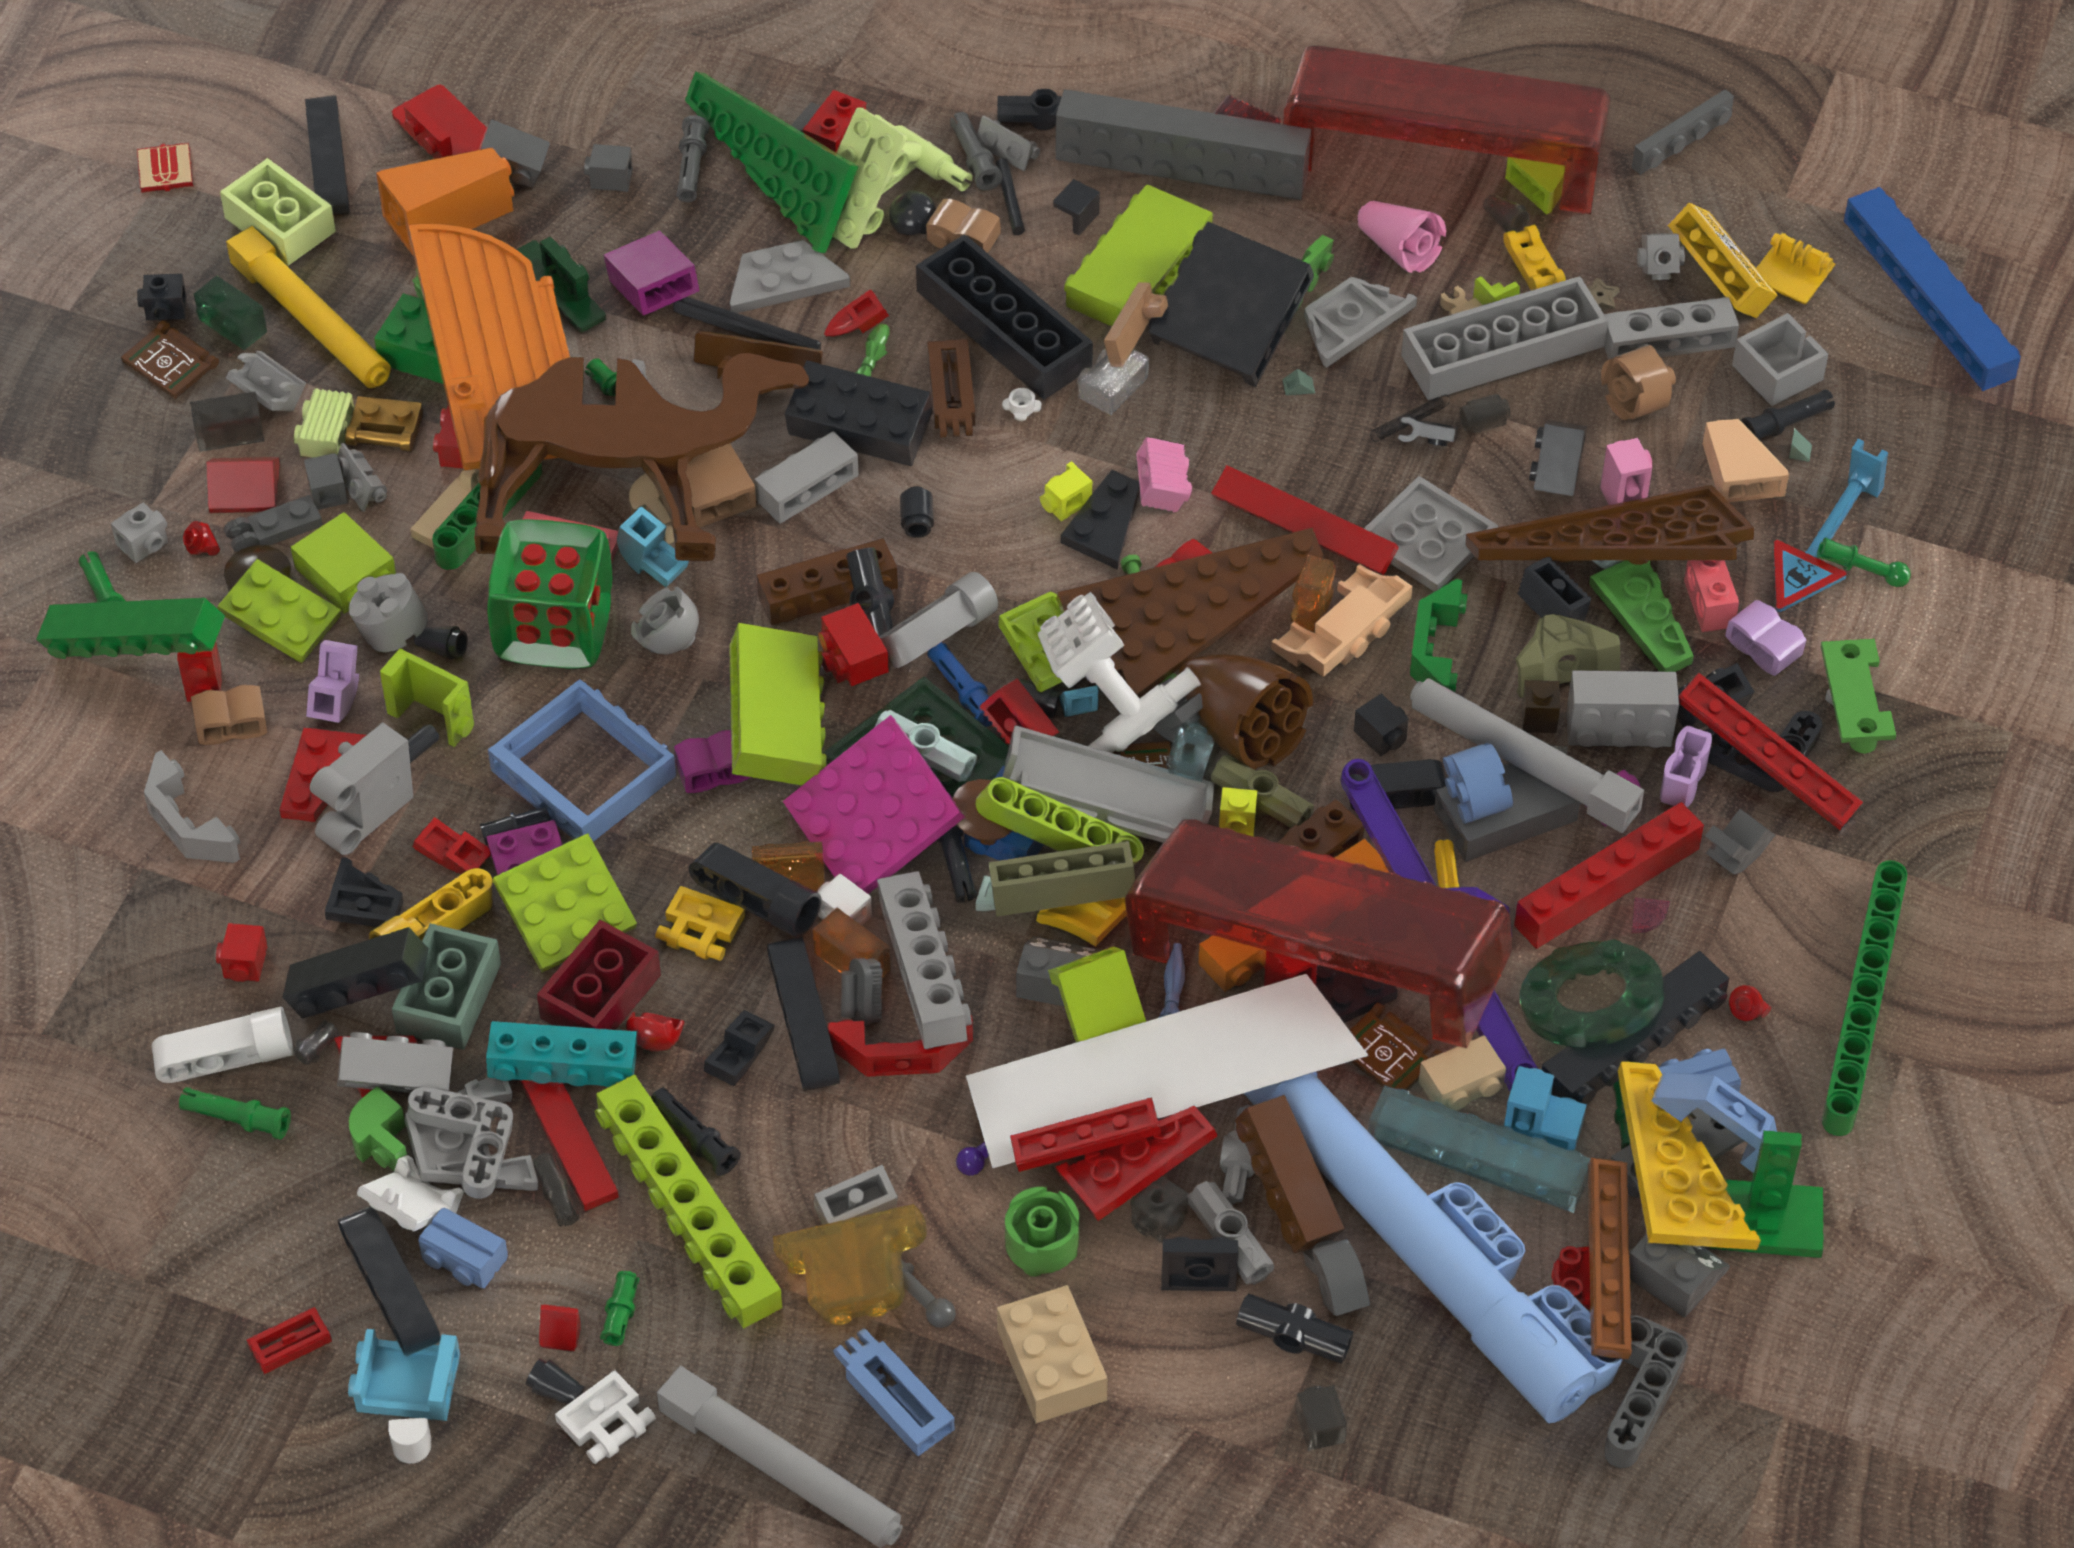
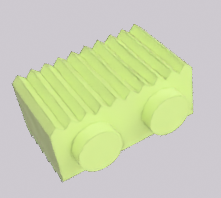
M316 388L311 399L304 401L302 409L304 420L302 425H296L294 431V443L299 446L300 456L314 458L333 453L338 454L341 443H345L346 429L350 425L354 411L351 393L345 394L343 391L339 393L336 390L332 392L331 390L325 391L324 389L319 390Z

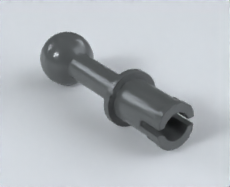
M885 1243L879 1245L871 1253V1261L890 1279V1285L893 1288L902 1285L926 1309V1318L932 1326L945 1328L954 1321L956 1315L954 1305L945 1298L934 1297L912 1275L914 1266L911 1263H905Z

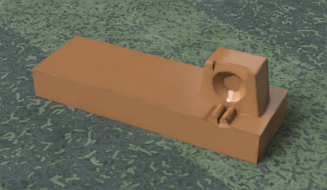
M1138 282L1104 339L1110 367L1124 366L1148 325L1149 320L1153 317H1162L1168 308L1166 296L1153 294L1150 283Z

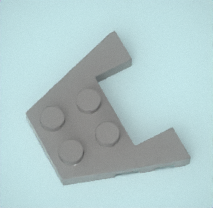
M485 1078L479 1082L475 1079L465 1084L463 1090L456 1092L501 1103L511 1102L512 1100L509 1081H502L497 1078ZM427 1102L419 1106V1108L426 1109L430 1103ZM441 1105L439 1113L444 1114L445 1105ZM463 1107L454 1108L450 1112L453 1117L458 1119H464L470 1115V1112ZM408 1112L405 1113V1125L421 1181L462 1185L463 1170L474 1135L419 1124L410 1118ZM488 1144L481 1145L478 1148V1152L482 1155L491 1156ZM526 1155L504 1159L495 1188L537 1190L538 1180L531 1156ZM479 1167L478 1176L474 1183L481 1184V1181L484 1179L485 1169Z

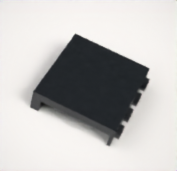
M1207 221L1203 230H1199L1196 233L1192 243L1193 249L1189 257H1185L1181 261L1178 268V277L1174 285H1170L1165 291L1164 296L1167 298L1168 308L1162 317L1151 318L1148 326L1149 334L1156 345L1163 341L1240 374L1245 383L1257 387L1306 294L1314 274L1309 263Z

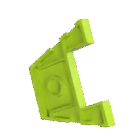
M1051 591L1001 614L998 624L1039 692H1043L1063 682L1054 674L1038 637V633L1041 631L1040 628L1046 620L1053 616L1059 617L1062 614L1056 600L1057 594Z

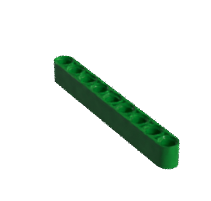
M1893 860L1880 863L1875 872L1824 1105L1822 1126L1829 1134L1834 1136H1844L1852 1131L1860 1105L1908 877L1905 866Z

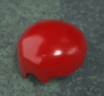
M632 1012L627 1020L626 1030L637 1032V1045L642 1049L652 1052L666 1051L671 1049L679 1040L684 1020L648 1012L642 1013L641 1017H635V1012Z

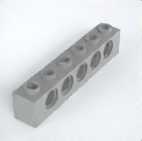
M919 871L877 879L880 908L924 1049L967 1041L966 1026L972 1025L970 1009L967 1003L961 1004V1001L964 1000L960 979H953V976H956L952 955L946 956L945 952H948L947 939L944 931L938 932L940 919L937 908H930V905H933V899L929 884L923 885Z

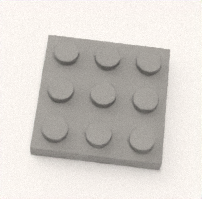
M1418 476L1364 529L1396 543L1399 549L1390 564L1435 592L1445 586L1474 557L1472 552L1466 547V534L1498 528V525Z

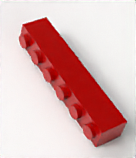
M1682 802L1678 803L1517 901L1514 926L1535 949H1538L1700 849L1704 824Z

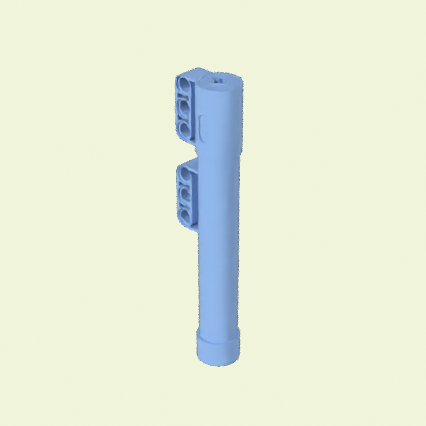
M1316 1072L1243 1093L1253 1105L1285 1095L1318 1170L1472 1335L1471 1340L1547 1423H1555L1566 1418L1577 1410L1590 1396L1608 1387L1613 1382L1623 1359L1591 1355L1590 1312L1570 1291L1559 1285H1551L1528 1297L1524 1292H1518L1509 1283L1515 1277L1525 1252V1246L1521 1239L1470 1186L1455 1182L1427 1195L1317 1078Z

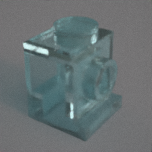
M1189 723L1187 728L1178 726L1169 757L1167 756L1166 759L1169 773L1202 782L1214 745L1212 736L1207 734L1208 730L1205 727ZM1186 743L1196 745L1192 751H1185L1183 748Z

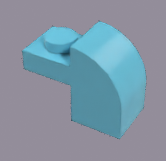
M641 506L619 527L617 545L621 555L635 572L639 574L644 570L663 586L667 587L687 568L689 561L675 559V549L663 540L667 526Z

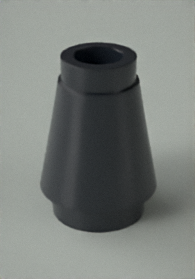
M458 626L425 627L417 638L414 636V643L417 647L452 660L455 657L460 658L464 655L467 649L468 637L467 633L460 630Z
M539 1358L530 1371L525 1383L526 1386L532 1388V1393L565 1404L571 1403L582 1395L585 1386L579 1384L577 1380L551 1359L546 1362Z

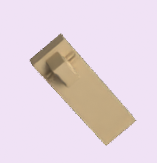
M479 469L463 470L460 473L459 477L449 485L411 527L412 538L433 548V533L479 483Z

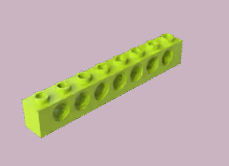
M634 1074L596 1093L598 1109L595 1110V1115L600 1126L604 1130L610 1129L614 1135L612 1140L621 1156H628L631 1161V1170L637 1181L640 1183L645 1181L649 1187L648 1194L653 1205L657 1209L663 1208L667 1214L666 1220L672 1233L676 1237L682 1236L686 1242L684 1247L687 1255L694 1264L700 1263L704 1269L703 1276L708 1287L712 1291L718 1290L722 1296L721 1302L727 1315L731 1319L736 1317L744 1329L782 1309L781 1288L636 1075ZM630 1120H635V1121H636V1122H633V1123H626L627 1121H630ZM645 1147H654L653 1149H644ZM665 1173H672L670 1176H661ZM682 1200H691L688 1203H680ZM700 1227H709L706 1230H698ZM718 1254H727V1255H728V1256L722 1257V1258L715 1257V1256L718 1255ZM738 1281H745V1282H747V1283H745V1284H743V1285H735V1284H734L735 1282H738Z

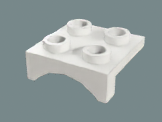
M406 1155L398 1159L393 1173L360 1186L357 1195L369 1202V1205L375 1210L383 1211L397 1220L398 1224L403 1228L416 1231L431 1224L441 1208L457 1213L464 1191L459 1187L442 1190L430 1185L426 1181H421L413 1158Z

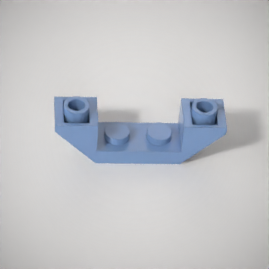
M1664 1073L1660 1077L1651 1100L1679 1121H1682L1694 1109L1699 1108L1747 1142V1146L1740 1164L1753 1173L1763 1131H1777L1775 1119L1772 1115L1715 1075Z

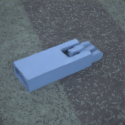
M865 1328L857 1332L859 1340L864 1344L863 1346L854 1337H850L845 1341L851 1354L841 1345L833 1349L837 1359L846 1367L847 1381L917 1456L955 1430V1420L952 1414L883 1341L878 1343ZM882 1367L897 1384L893 1387L889 1385L886 1390L882 1386L886 1382L885 1375L883 1373L880 1375L877 1369Z

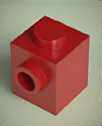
M228 923L223 943L219 942L216 948V963L221 964L224 978L237 982L260 980L268 947L263 926Z

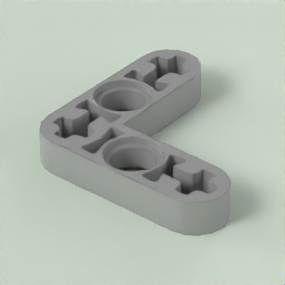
M420 1087L413 1090L409 1095L408 1114L414 1122L474 1135L463 1170L462 1188L470 1197L479 1199L488 1197L495 1189L512 1131L513 1112L511 1108L501 1102L431 1087ZM423 1102L430 1103L426 1109L419 1108ZM441 1105H445L444 1114L439 1113ZM463 1107L470 1112V1115L467 1118L458 1119L453 1117L450 1112L454 1108ZM494 1117H499L501 1120L498 1122L496 1133L491 1132V1121L494 1120ZM490 1144L495 1146L498 1151L494 1155L485 1156L478 1152V1148L481 1145ZM479 1167L485 1169L484 1179L481 1181V1184L474 1183L478 1176Z

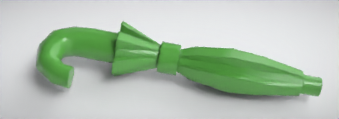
M879 324L873 328L866 341V357L861 367L855 373L871 377V371H873L876 362L888 353L885 350V344L890 334L888 325Z

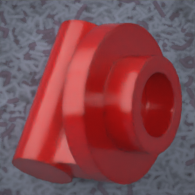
M193 521L185 529L183 543L190 554L199 555L204 552L214 556L220 552V547L207 523Z
M1742 985L1735 988L1729 997L1730 1010L1741 1021H1751L1759 1016L1764 1018L1772 1008L1762 999L1760 992L1750 985Z

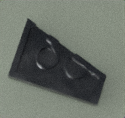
M1111 470L1062 532L1061 544L1118 570L1122 549L1127 539L1129 524L1132 521L1140 493L1139 482Z

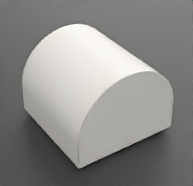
M427 1418L389 1421V1435L393 1453L398 1460L404 1463H417L429 1454L431 1435Z

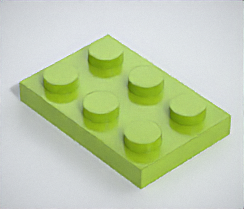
M258 559L217 606L218 610L225 615V618L301 664L341 617L340 608Z

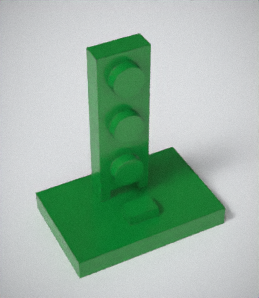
M1764 1130L1752 1181L1725 1179L1728 1184L1726 1190L1735 1205L1740 1204L1746 1214L1744 1217L1745 1223L1750 1231H1756L1761 1240L1757 1250L1710 1247V1249L1822 1258L1823 1187L1792 1185L1801 1150V1133Z

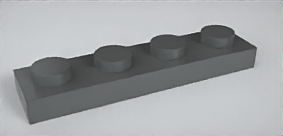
M1725 89L1637 144L1634 148L1632 169L1641 175L1650 168H1656L1669 156L1678 154L1688 144L1696 139H1702L1715 127L1724 125L1732 115L1734 96Z

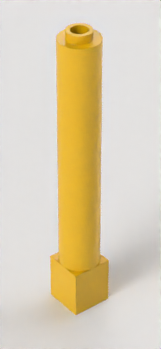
M251 226L226 241L230 263L252 284L258 282L366 387L375 388L383 385L388 380L391 370L390 364L276 256L275 247L258 230Z

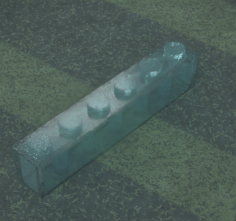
M1385 1085L1369 1119L1368 1132L1380 1144L1572 1213L1575 1212L1588 1181V1163L1591 1158L1585 1157L1580 1152L1565 1150L1549 1144L1544 1139L1515 1132L1508 1126L1492 1124L1481 1120L1474 1114L1450 1109L1440 1102L1419 1098L1404 1089H1394Z

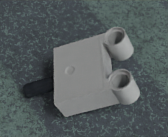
M382 722L354 746L348 742H343L338 748V752L342 756L331 765L320 769L310 783L311 793L336 810L329 811L319 820L315 828L316 836L340 854L348 855L357 848L360 841L413 798L410 763L439 740V734L432 725L423 726L409 739H406Z

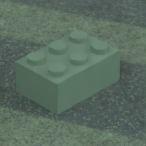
M430 923L422 940L429 948L423 980L414 985L401 988L392 1007L396 1033L414 1036L422 1040H440L445 1042L446 1046L464 1050L501 966L498 940Z

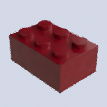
M599 920L537 993L540 1019L553 1026L616 1030L661 976L659 952L608 923Z

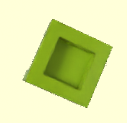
M1480 276L1475 279L1473 298H1476L1482 305L1519 295L1520 285L1517 282H1513L1503 287L1498 282L1490 286Z

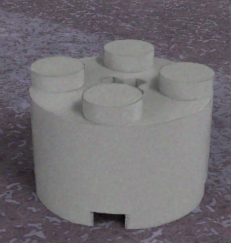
M403 573L383 575L377 578L366 577L358 583V591L354 594L349 604V614L365 641L374 650L379 652L398 650L407 645L405 640L413 634L417 638L423 632L427 625L428 614L411 583Z

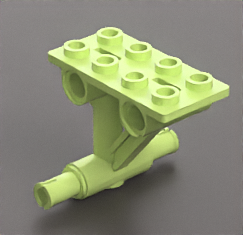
M857 108L837 154L859 167L832 236L849 248L856 249L863 234L869 235L874 233L883 221L884 212L877 207L881 195L915 168L920 169L935 180L944 179L960 191H965L970 186V183L964 179L972 181L973 176L971 173L955 165L950 155L902 125L894 126L878 114L873 115L864 108Z

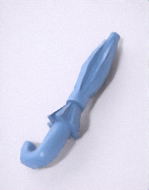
M1180 943L1173 944V950L1166 965L1164 974L1165 1007L1158 1018L1180 1012L1178 1008L1179 996L1185 981V965L1182 945Z

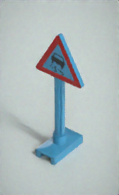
M1858 439L1851 452L1849 485L1806 552L1779 540L1774 541L1777 612H1782L1846 579L1845 571L1817 558V549L1825 537L1830 540L1833 538L1861 492L1869 493L1875 497L1879 496L1884 488L1887 451L1881 450L1877 457L1863 450V440Z

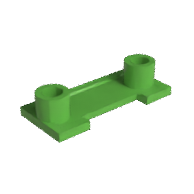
M1875 639L1821 642L1820 647L1841 743L1849 742L1851 748L1859 753H1870L1875 750L1878 741L1895 740L1896 731L1891 711L1879 712L1869 666L1879 667L1880 663Z

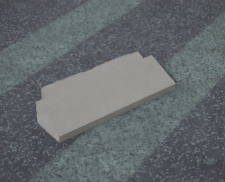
M1016 725L1014 726L1003 772L1004 778L1134 835L1183 848L1187 836L1202 840L1212 814L1214 782Z

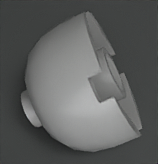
M674 586V591L664 588L655 593L638 611L642 615L639 623L637 624L633 620L631 635L644 648L653 653L672 654L681 649H687L695 640V634L699 625L698 610L691 599L679 587Z

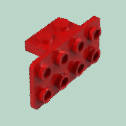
M440 84L435 85L392 110L393 119L434 159L479 150L487 129L446 87Z

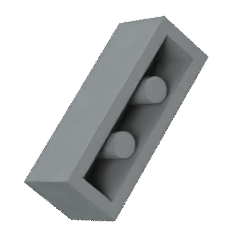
M832 431L823 438L816 439L811 445L798 453L788 456L785 461L770 470L763 471L755 478L756 501L781 524L859 476L858 454Z
M350 1033V1037H343L341 1042L337 1086L372 1090L378 1086L383 1091L411 1093L420 1087H431L449 1091L453 1047H445V1042L429 1039L423 1040V1044L408 1043L409 1039L401 1036H388L387 1040L384 1041L373 1040L372 1035L368 1033Z

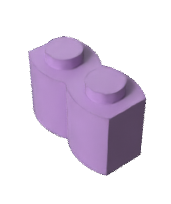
M1755 600L1729 620L1725 634L1732 645L1741 652L1750 655L1759 667L1774 676L1802 656L1806 644V639L1797 626L1781 620L1777 611L1772 606L1766 605L1759 600Z
M1686 726L1680 731L1676 739L1674 753L1665 764L1660 791L1661 802L1673 806L1682 802L1686 807L1693 802L1698 781L1706 772L1712 742L1711 733L1690 726Z

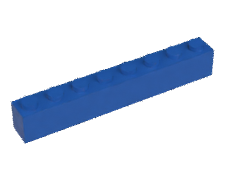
M1881 187L1849 198L1847 200L1844 222L1982 391L2015 379L2021 359L2018 349L2011 345L2004 337L1999 326L1989 319L1982 306L1975 302L1966 291L1964 284L1958 281L1951 273L1946 262L1936 255L1931 249L1929 242L1922 238L1914 228L1911 220L1905 217L1897 208L1895 201L1888 197Z

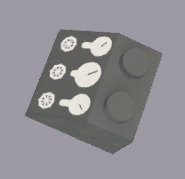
M1032 936L1024 945L1016 972V997L1064 1006L1059 988L1051 983L1048 970L1102 951V949Z
M1647 1234L1629 1252L1630 1280L1684 1318L1730 1268L1729 1264L1703 1246L1649 1243Z

